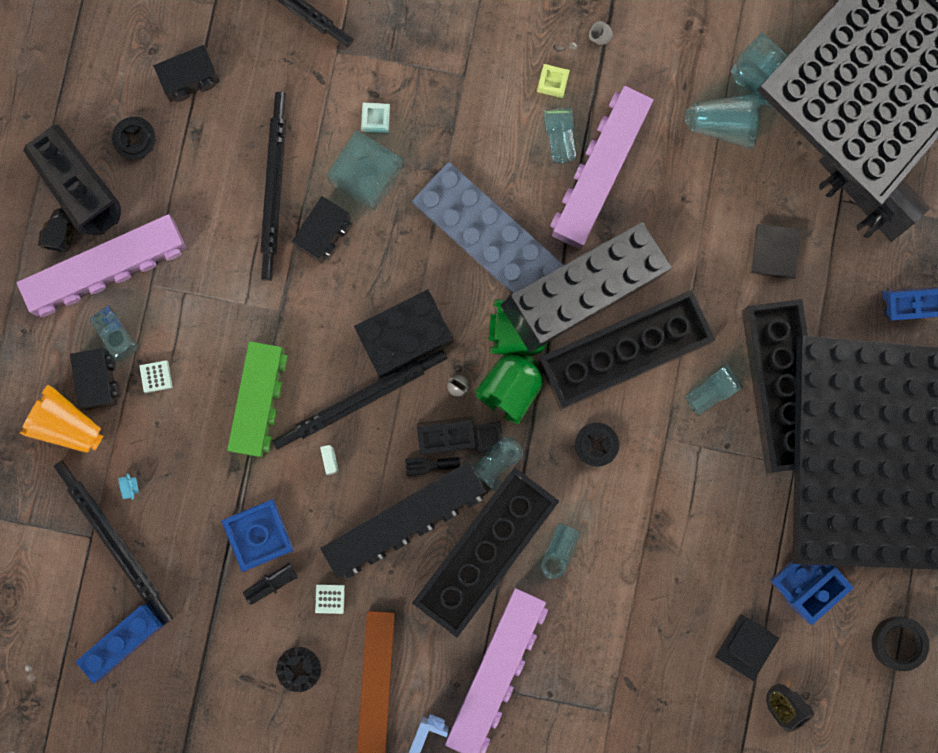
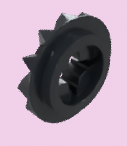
M127 117L121 120L115 126L112 133V143L115 150L122 157L133 161L145 158L149 152L153 151L155 141H157L154 128L147 120L141 117ZM140 132L138 137L143 144L134 142L132 145H129L131 141L126 133L136 135Z
M595 422L584 426L578 432L575 439L577 455L581 461L590 466L600 467L609 464L614 460L619 450V439L616 432L604 423ZM588 435L595 440L603 436L606 437L601 444L606 452L605 454L599 450L588 453L592 446Z
M290 648L277 661L276 675L280 684L289 691L300 693L307 691L319 680L321 674L320 661L317 655L308 648ZM303 658L302 668L310 675L300 674L294 681V671L287 664L296 666Z

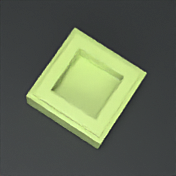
M543 64L537 92L563 98L570 70Z

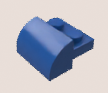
M791 561L770 579L772 584L783 595L788 605L810 625L818 621L854 589L842 573L832 565L792 564Z

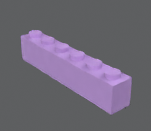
M627 86L623 87L621 93L615 92L609 104V107L613 108L609 117L603 116L597 129L601 134L597 141L592 139L586 151V155L590 157L586 165L580 164L574 176V179L578 180L574 190L568 188L562 200V203L566 204L562 214L556 213L550 227L554 228L552 237L582 250L654 99Z
M168 214L16 283L28 311L35 316L45 317L56 311L55 308L63 304L69 306L81 300L80 297L87 293L97 294L106 289L105 285L114 281L121 283L132 277L131 274L138 270H141V272L151 270L157 266L156 262L165 258L167 261L179 257L182 254L181 251L187 248L174 219Z
M514 587L448 734L445 746L460 753L486 752L490 739L486 736L490 727L494 729L497 727L502 715L498 709L502 701L508 702L514 688L510 686L511 680L514 675L519 677L525 661L521 659L525 649L531 650L537 635L533 634L537 623L542 625L547 615L548 609L544 608L545 601Z

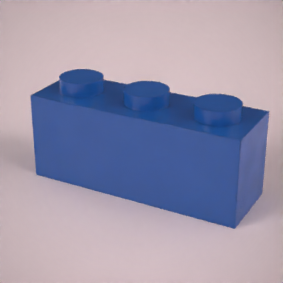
M148 604L141 605L75 662L93 684L99 682L165 625Z

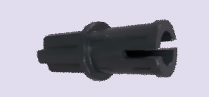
M287 563L270 575L265 574L264 579L244 590L243 595L246 601L252 605L272 592L278 593V589L297 579L298 576L291 564Z

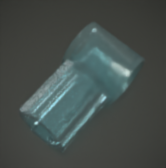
M572 108L544 110L546 134L549 135L553 163L561 164L576 160L572 132L574 131Z
M728 365L707 378V382L685 396L688 405L697 416L719 401H725L744 388Z
M558 523L544 557L540 561L539 569L544 577L556 579L565 573L567 563L581 532ZM551 558L556 559L560 564V570L554 575L548 573L545 567L547 560Z

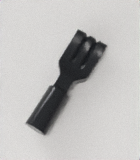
M425 457L405 459L407 464L406 476L427 474L434 468L443 470L461 466L460 457L442 458L437 461H430Z

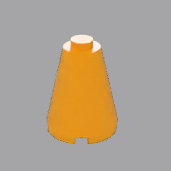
M47 385L42 392L44 394L41 400L36 401L20 434L88 453L90 448L96 450L103 438L99 434L101 428L54 387Z

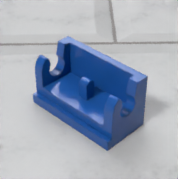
M938 287L882 291V299L887 303V309H884L883 312L885 316L890 317V320L938 317Z

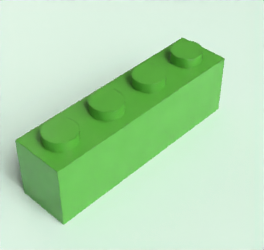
M249 341L227 451L264 458L265 452H270L272 437L268 436L270 425L274 426L276 422L277 409H274L275 399L280 398L283 382H279L281 371L286 370L288 355H284L285 350L282 347Z

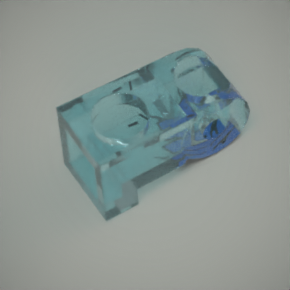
M106 306L90 317L91 323L106 348L117 361H123L140 349L110 306Z
M504 437L472 466L473 470L495 491L502 484L498 476L509 465L516 464L521 460L523 449L514 437Z

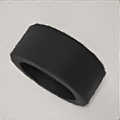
M890 617L883 620L875 628L872 635V650L875 657L884 666L897 671H910L919 667L926 660L930 650L929 637L925 629L918 622L906 617ZM896 627L909 629L916 638V650L906 660L891 658L884 648L886 634Z

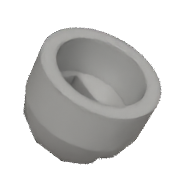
M598 21L592 25L589 31V38L599 45L608 44L613 38V31L608 24Z
M453 375L447 382V389L452 396L462 397L469 390V382L463 375ZM456 380L457 382L465 386L463 391L459 389L457 386L451 384L452 381Z

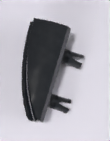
M59 125L49 127L25 145L24 153L79 232L87 235H102L112 226L118 224L121 216L119 201Z
M824 156L819 160L821 165L830 173V176L819 184L820 191L832 185L825 196L832 197L840 188L847 192L867 215L862 222L857 224V231L869 226L863 235L865 238H870L875 231L880 229L889 241L892 242L914 225L930 209L903 180L884 203L876 208Z

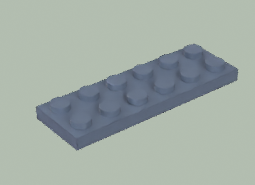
M450 162L412 200V204L512 294L563 266L558 259Z

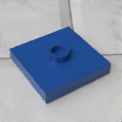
M274 499L221 520L241 572L295 551Z

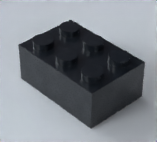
M429 289L354 326L380 379L454 342L453 336Z

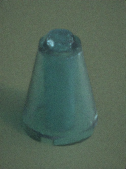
M754 93L692 103L691 108H686L685 124L689 125L691 131L748 149H755L759 126V112L757 108H760L761 96Z

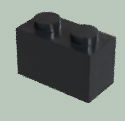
M204 45L153 65L164 93L170 102L184 101L190 97V94L199 90L201 92L208 91L214 88L216 83L220 82Z
M321 196L293 238V245L322 264L325 258L329 260L337 249L335 243L340 235L345 237L352 226L350 213Z
M104 348L70 353L78 408L90 410L117 405L116 398L120 397L118 382L113 380L112 371L116 369L113 354H109V351Z

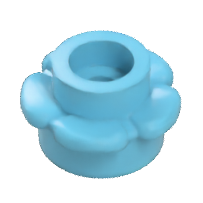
M126 473L125 477L118 478L122 499L131 498V500H134V494L139 493L136 477L130 478V475Z

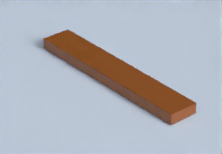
M367 611L357 753H386L395 612Z

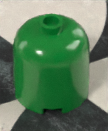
M495 299L493 307H497L496 314H490L488 341H494V346L489 348V353L495 355L515 354L518 356H536L540 354L547 344L530 353L500 306L505 300Z
M506 354L502 356L475 389V396L491 410L494 411L498 407L506 414L503 418L518 425L543 386L542 374L536 368L538 363L528 355L520 357L515 354Z

